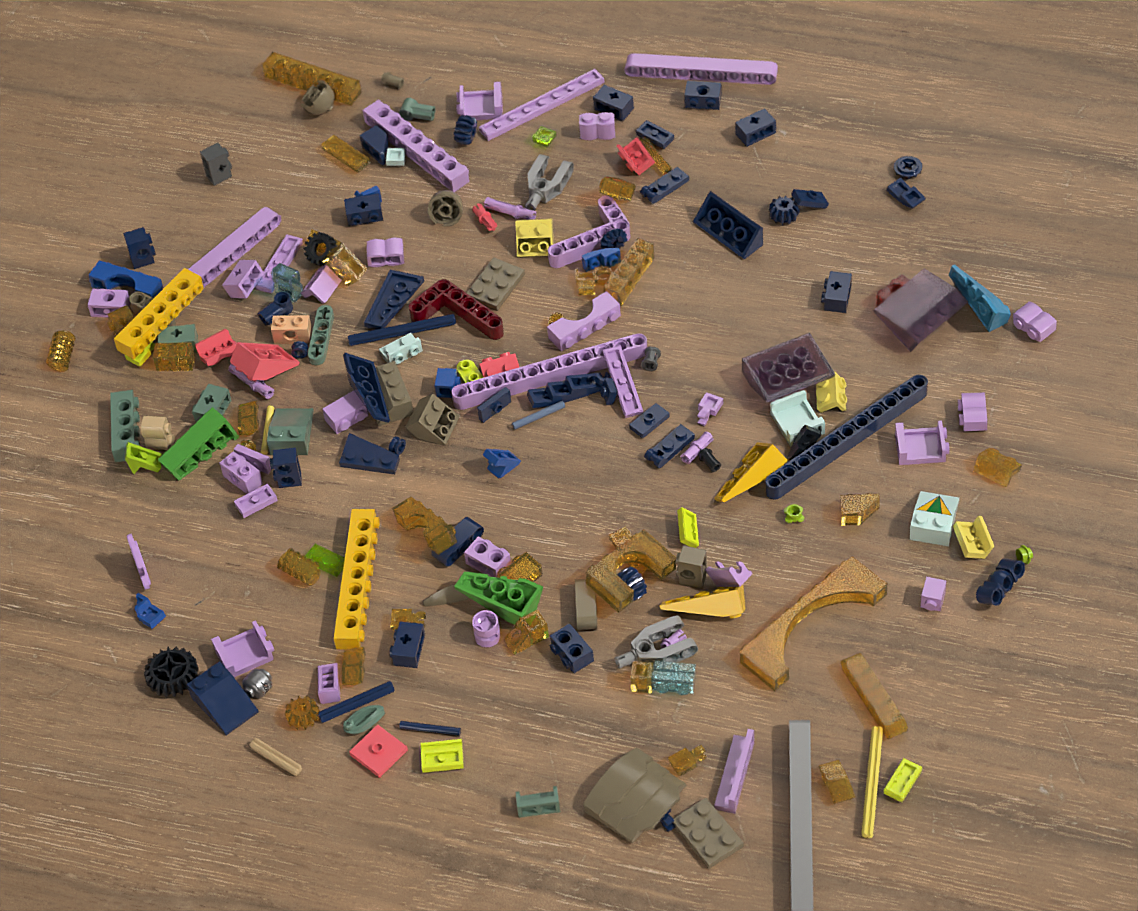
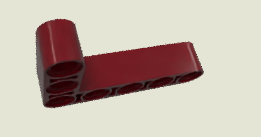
M447 279L438 280L409 304L412 322L429 319L445 306L492 340H498L504 335L503 321L500 316Z

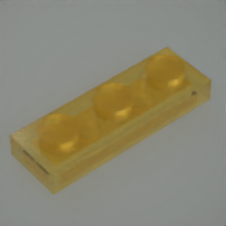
M332 135L321 144L323 150L357 173L370 164V158L335 135Z

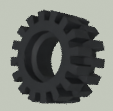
M313 233V237H308L310 241H305L304 243L307 245V247L303 248V250L307 251L304 253L307 257L306 259L321 267L327 263L332 264L331 259L336 260L334 255L339 253L336 251V249H339V246L336 245L337 241L326 233ZM325 243V253L318 256L316 254L318 245Z

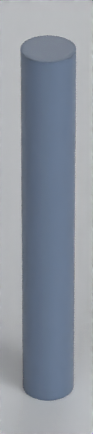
M560 401L512 423V427L516 430L565 408V403Z

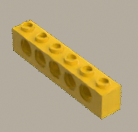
M183 268L114 338L117 351L132 359L141 354L167 328L168 324L178 317L179 313L202 292L204 286L201 276Z

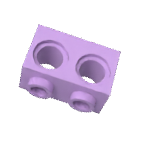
M479 536L464 552L467 565L483 574H488L490 577L500 578L511 566L510 554L507 550L493 545L491 541L484 540Z

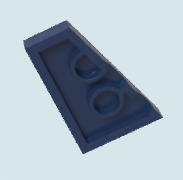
M349 433L339 464L343 468L395 475L400 458L396 453Z

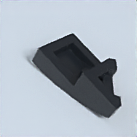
M804 425L788 454L789 460L791 461L813 446L821 437V432L808 425Z

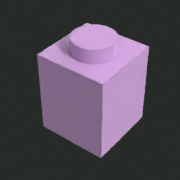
M926 577L921 595V608L941 611L946 593V580Z

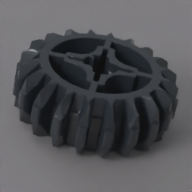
M177 646L173 650L167 647L166 651L160 649L159 654L153 653V658H148V664L144 668V677L147 686L150 687L152 692H156L158 696L164 694L166 698L172 694L175 698L176 693L183 695V690H188L187 684L198 677L199 667L196 658L192 656L190 651L186 652L184 647L180 650Z

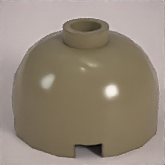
M323 80L317 81L319 83L317 86L312 85L302 98L304 104H301V106L314 115L329 112L333 108V89Z
M438 191L429 201L428 215L436 224H443L442 226L445 227L453 226L459 222L463 214L462 199L453 191Z

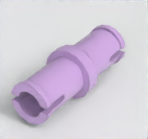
M704 432L702 436L693 441L690 447L681 454V460L685 464H690L698 456L699 452L714 440L713 436L709 432Z

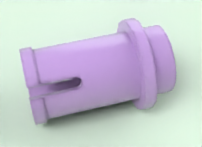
M678 629L669 638L662 640L661 648L663 649L687 639L685 634L681 637L680 635L684 632Z

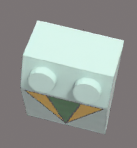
M920 491L910 525V540L949 547L959 498Z

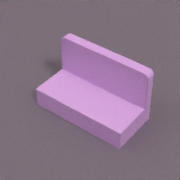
M326 264L316 271L301 294L305 298L314 295L324 304L342 281V277L331 266Z

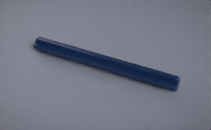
M454 314L352 334L348 335V342L350 346L409 333L455 325L456 319Z

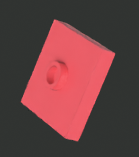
M377 725L349 753L350 756L380 778L408 751V748L381 726Z

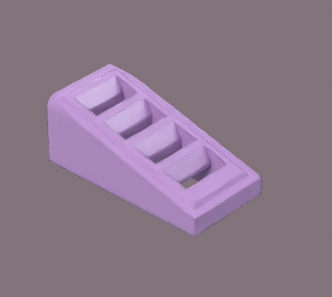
M338 663L318 666V696L321 704L340 701Z

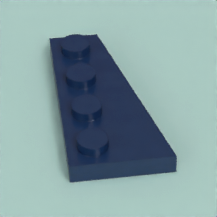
M389 270L365 319V327L375 330L385 328L423 284L424 276Z

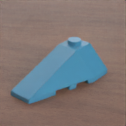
M955 264L952 265L949 277L987 331L991 332L1007 324L1011 315L1008 306L1004 305L997 296Z

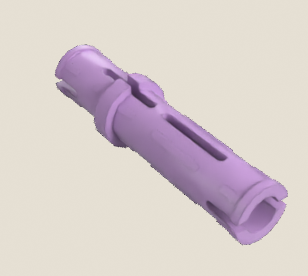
M490 197L485 199L484 204L487 205H484V208L511 215L515 219L536 218V211L523 208L522 205L516 206Z
M232 363L230 364L228 371L248 384L254 392H259L266 399H270L274 395V389L264 383V380L251 381L247 378L246 374L236 370V367Z

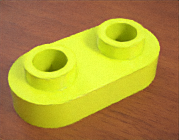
M462 360L457 364V373L463 383L483 378L473 361Z

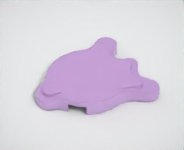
M128 534L126 537L144 589H150L151 582L137 541H134L132 534Z

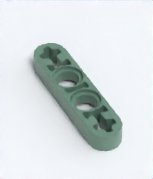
M329 305L320 306L316 312L308 350L309 362L312 365H321L326 359L334 320L333 309ZM320 326H327L325 330H318ZM317 340H324L322 344H315Z

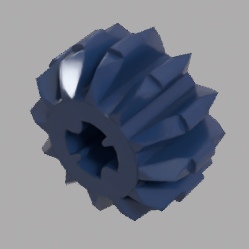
M461 115L456 122L453 133L454 140L459 144L470 145L475 138L477 120L469 115Z
M786 195L785 197L778 196L777 199L772 200L769 206L770 217L775 223L781 222L782 225L784 223L790 225L791 221H796L799 215V206L793 197L787 198Z
M630 566L615 575L617 589L620 590L621 595L630 602L636 601L647 593L645 580L636 568L634 569Z

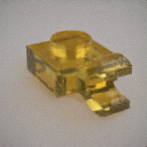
M702 745L697 746L690 752L687 748H684L668 757V761L680 777L696 768V761L700 762L707 758L705 755L706 750Z

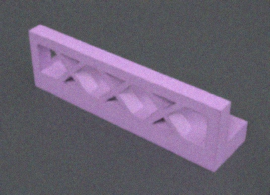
M752 729L747 730L746 737L733 736L714 805L716 810L736 813L754 746V730Z

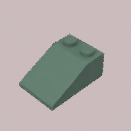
M277 408L275 410L267 436L270 455H273V450L295 447L297 455H308L314 413L313 408Z

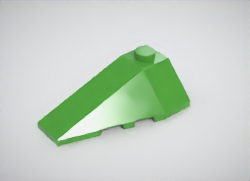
M464 571L454 586L456 590L478 604L494 612L507 622L523 629L527 628L536 614L543 591V586L527 579L519 578V580L508 579L507 576H501L500 578L490 577L488 574Z

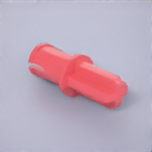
M480 203L477 204L479 209L474 205L472 211L478 217L479 222L484 224L489 231H495L497 223L492 219L491 213L486 211Z

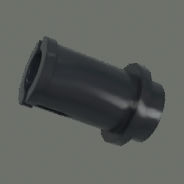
M708 448L702 449L698 454L699 460L704 461L712 472L719 470L721 463L713 456V451Z

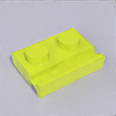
M462 739L421 743L422 772L464 769Z

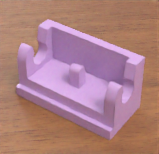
M715 562L718 568L708 566L705 569L717 587H741L752 575V572L748 571L742 562H736L740 569H734L732 566L725 568L721 562Z

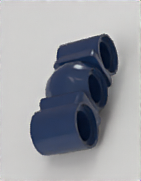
M1001 559L996 570L989 575L988 581H984L983 585L978 587L976 592L977 601L994 606L1000 605L1006 596L1005 594L1012 589L1013 582L1016 583L1024 575V563L1019 560Z

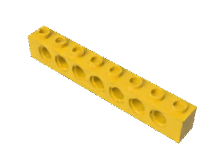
M375 509L351 510L334 631L336 650H360L361 642H364L365 632L363 630V625L367 624L365 609L369 608L367 593L371 592V581H369L370 576H373V565L371 563L372 560H375L376 555L373 548L374 544H377L378 541L376 529H379L380 519L376 517Z

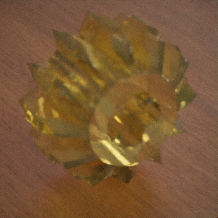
M298 695L297 700L291 699V704H286L285 718L288 720V724L295 726L297 730L300 727L306 730L308 725L314 727V721H318V712L320 711L314 698L310 699L307 695L301 698Z

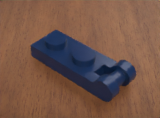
M676 167L649 186H643L640 194L648 197V200L655 204L687 183L689 175L679 167Z
M680 424L655 447L648 449L644 458L648 461H653L655 466L661 468L693 441L695 434Z

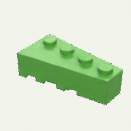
M212 407L169 450L164 452L158 461L179 481L195 470L200 461H207L212 457L211 454L218 448L220 450L224 449L229 440L233 439L235 441L239 438V435L227 419Z

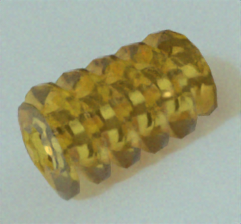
M60 330L52 336L46 363L55 371L65 372L69 368L71 353L73 352L76 340L71 332Z
M289 548L277 563L278 569L294 576L296 579H300V581L309 586L314 585L319 580L321 573L319 563L317 561L313 562L311 558L307 559L306 555H301L298 551L295 552L293 548Z

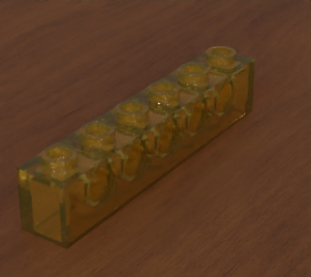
M272 52L262 64L266 78L305 91L312 85L317 86L319 84L317 81L323 80L333 89L334 100L342 104L352 106L362 93L360 81L275 52Z

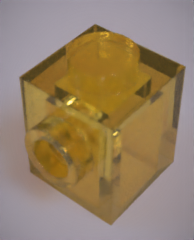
M633 661L630 676L631 692L652 693L654 681L653 663Z

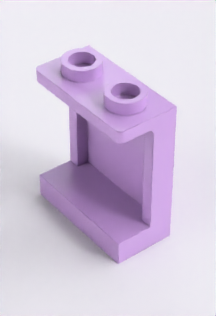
M494 82V90L464 92L463 85H460V92H457V102H460V104H457V115H469L476 120L495 119L503 115L501 82Z
M938 421L937 427L905 430L903 423H895V440L899 465L946 462V454H949V443H945L947 429L943 427L942 421Z
M256 620L252 622V629L221 642L219 636L211 639L220 662L233 677L274 660L272 655L274 647L270 640L266 641V632L263 626H258Z

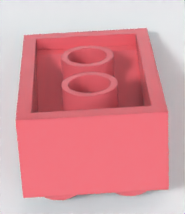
M237 342L230 363L236 367L235 369L246 374L247 378L251 381L270 379L298 366L300 363L276 344Z

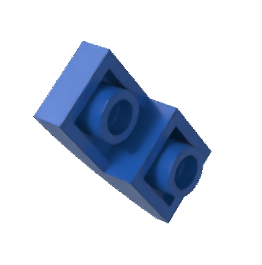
M619 248L600 249L582 255V266L586 272L601 265L608 269L621 263Z

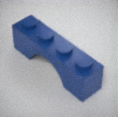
M100 260L88 275L91 286L96 289H113L118 286H129L134 288L135 292H142L152 298H155L164 289L162 281L158 277H152L142 272H136Z

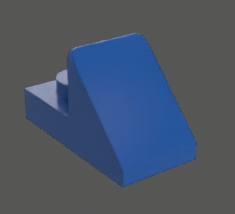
M486 449L483 453V456L488 459L489 465L487 469L497 478H502L521 462L509 450Z

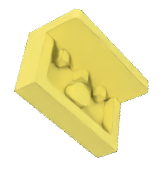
M836 372L816 379L817 410L820 413L834 407H838L842 412L846 410V382Z
M977 516L973 523L956 521L953 525L966 558L985 559L994 548L993 541L982 516Z

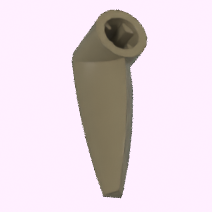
M452 584L423 600L424 607L436 606L470 598L454 588L455 584Z

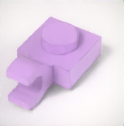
M706 392L698 404V410L700 411L697 416L700 418L698 424L705 426L710 414L716 416L723 405V398Z

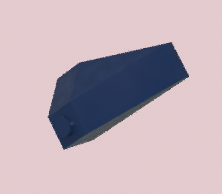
M344 353V364L350 386L373 419L389 423L390 418L374 361Z

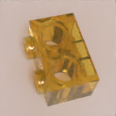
M155 343L153 360L156 370L193 371L195 354L192 343Z

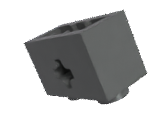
M216 143L200 151L205 175L214 186L232 177V165L228 160L229 153L225 147L222 148L219 143Z

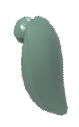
M370 705L359 709L344 721L343 730L349 734H358L368 730L385 715L383 706Z

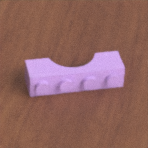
M606 291L592 300L593 310L586 318L575 321L560 318L547 326L548 338L560 351L570 348L573 344L585 339L593 332L602 329L608 323L617 320L621 316L620 304Z

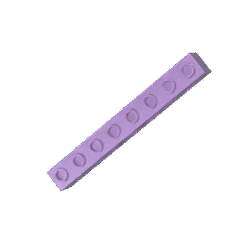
M377 100L363 110L366 124L371 128L377 125L381 130H385L388 135L387 140L397 148H405V155L449 190L455 192L469 182V170L465 165L457 162L442 147H438L432 139H428L420 130L415 129L409 121H405L397 112L392 111L387 104Z

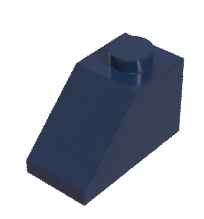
M375 125L360 135L362 148L383 166L386 163L387 148L389 147L388 135L385 130H381Z

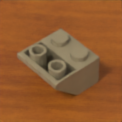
M432 393L419 400L405 428L418 439L446 445L460 416Z

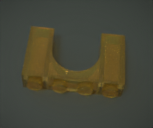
M643 529L641 532L633 534L626 543L620 544L610 555H605L599 563L590 566L586 571L585 583L619 613L630 605L634 598V590L616 573V570L621 565L626 563L642 564L659 579L663 580L676 570V557Z

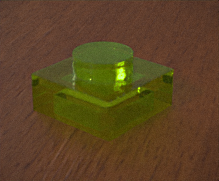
M540 126L533 135L532 140L534 143L548 147L555 139L556 131Z

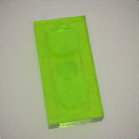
M315 543L304 559L305 562L338 577L343 570L345 557Z

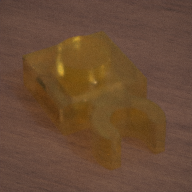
M392 609L391 630L398 629L400 621L420 623L425 628V622L419 621V619H426V613L419 611L413 614L412 609Z

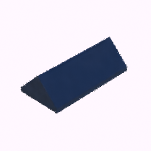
M709 191L693 222L740 257L746 259L763 246V228L714 192Z

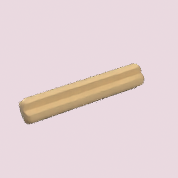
M254 738L251 741L250 748L294 776L299 775L302 771L300 764L258 738Z

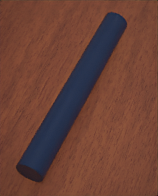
M400 721L399 725L400 729L455 736L461 735V728L408 721Z

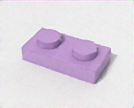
M236 445L234 448L235 453L256 467L260 472L269 474L271 471L270 457L242 445Z
M266 484L240 497L234 503L243 518L278 500L271 487Z

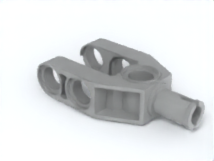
M539 154L528 172L529 200L525 204V208L535 211L539 202L547 203L561 194L573 173L574 163L564 160L553 179L549 181L540 177L544 176V171L550 158L549 156Z
M673 616L644 628L631 642L630 651L616 656L614 659L619 669L634 662L640 668H665L693 656L698 651V646L692 638H687L660 650L654 648L653 642L662 638H669L670 635L685 626L679 616Z

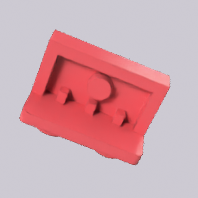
M637 137L624 148L620 144L617 145L619 149L618 155L623 161H627L625 165L631 172L635 171L638 175H641L656 163Z
M223 329L196 343L195 348L200 360L207 366H213L218 364L220 360L231 357L237 342L231 338L227 329Z
M506 352L500 354V358L497 359L489 357L481 360L482 363H479L478 367L483 378L519 368L516 354Z

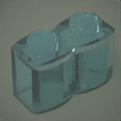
M279 263L272 269L271 276L274 282L275 293L287 292L290 295L291 301L295 303L302 296L301 292L303 291L299 271L282 263Z

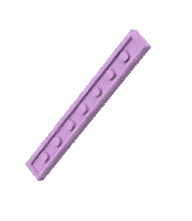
M593 69L479 126V131L490 141L605 83L604 78L596 69Z

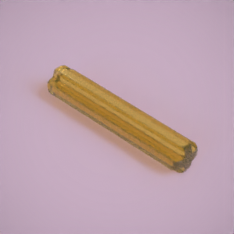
M645 137L640 139L660 171L664 175L670 172L672 167Z

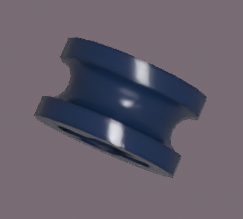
M296 341L292 344L291 355L293 357L302 359L307 356L308 345L305 342Z
M398 436L393 437L389 444V451L395 452L398 455L402 454L406 446V440L400 439Z

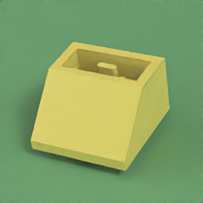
M553 218L516 220L517 257L548 256V248L553 245Z

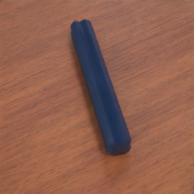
M391 681L385 682L319 711L318 717L322 723L394 692V686Z

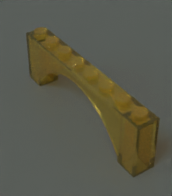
M853 556L850 557L847 561H843L833 573L830 572L820 584L814 585L806 596L800 597L793 607L787 608L779 619L773 620L766 630L759 632L753 641L745 644L739 652L740 663L773 691H776L789 680V668L785 665L784 649L790 633L803 618L818 609L840 603H866L874 607L887 595L888 583Z

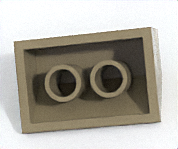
M392 361L377 366L376 372L389 414V423L410 417L413 413L412 401L396 362ZM376 420L378 426L388 424L386 422Z

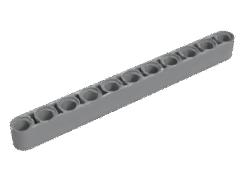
M789 720L791 911H813L810 720Z

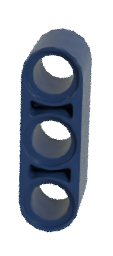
M465 517L434 546L431 555L444 565L451 566L464 554L478 536L481 538L484 527L470 517Z

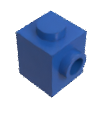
M438 368L435 380L437 397L452 398V389L460 385L461 382L460 377H457L456 369Z

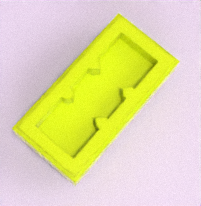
M681 507L677 510L680 542L689 547L697 548L699 540L696 514Z
M903 758L884 788L883 793L903 802L922 772V766Z

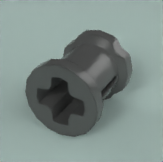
M649 346L645 349V359L641 362L643 369L647 371H655L657 369V360L661 356V351L657 347Z

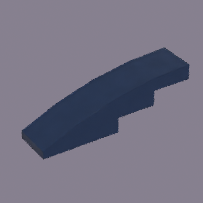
M596 373L566 376L565 381L547 383L546 388L528 389L527 397L532 408L545 407L560 401L565 403L599 392L601 385L595 382Z

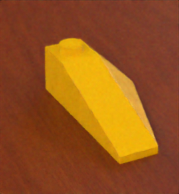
M757 442L741 460L743 465L733 471V479L725 482L714 499L718 502L730 500L764 481L788 460L773 444Z
M743 584L741 587H717L713 593L701 591L693 595L694 598H690L689 595L663 601L660 605L661 610L720 617L729 616L730 618L740 617L741 613L746 609Z

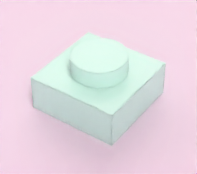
M387 148V166H404L405 148Z

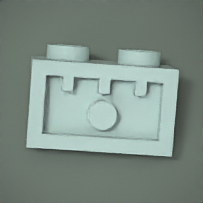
M409 333L380 348L379 352L387 363L395 361L397 365L422 352L421 340L419 338L415 339Z

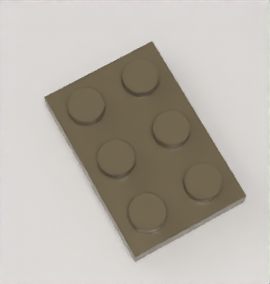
M493 258L467 291V294L484 306L498 311L524 277L525 269Z
M707 798L673 818V824L677 831L709 869L744 847V842Z

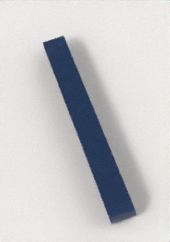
M923 375L913 376L766 478L767 497L773 500L781 498L927 396V378Z

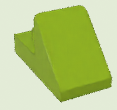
M129 442L126 443L125 460L133 474L140 467L157 473L160 471L161 463L158 459L162 456V453Z

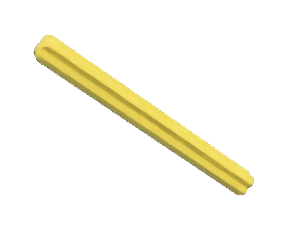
M873 726L871 731L861 834L864 838L873 837L883 728L880 726Z

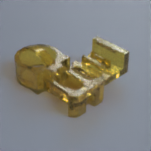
M602 266L594 267V272H578L577 268L575 274L579 295L595 294V286L611 284L613 281L612 269ZM601 274L610 275L609 277L604 279L598 277Z

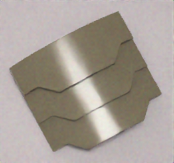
M635 748L617 760L599 779L583 804L584 811L633 843L644 831L654 829L661 818L680 800V792L685 788L686 783L654 762L651 756Z

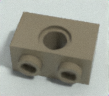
M683 545L681 553H677L675 564L678 565L676 576H679V584L703 589L707 576L705 571L707 568L706 550Z

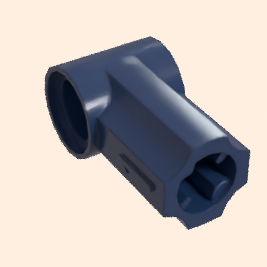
M284 291L277 293L274 296V301L258 313L262 323L269 326L272 323L273 316L290 314L293 311L290 295Z

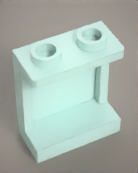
M805 390L776 399L770 403V415L790 447L804 425L819 430L822 435L825 434V421L822 417L818 418L806 399Z

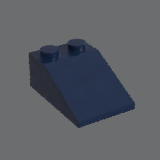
M220 661L187 684L191 698L225 735H228L259 712L233 675Z

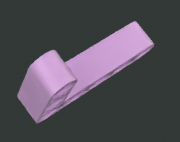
M605 195L598 200L599 215L605 225L553 244L548 248L549 264L551 267L561 268L581 260L582 255L600 250V241L610 230L623 229L627 234V241L630 239L629 222L611 196Z

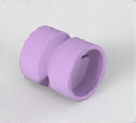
M489 610L476 613L472 619L475 641L481 647L486 648L496 645L501 638L497 615Z

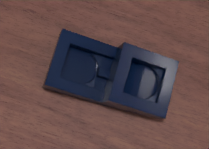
M902 178L890 184L886 189L896 200L911 209L926 199L915 186L910 188Z

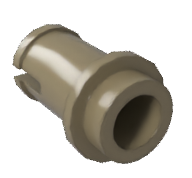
M384 72L381 81L384 85L389 84L400 89L403 87L404 78L394 76L391 72Z

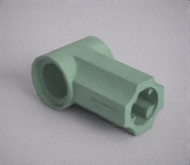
M406 98L399 110V115L406 121H410L413 118L433 121L436 110L435 106L419 104L413 98Z

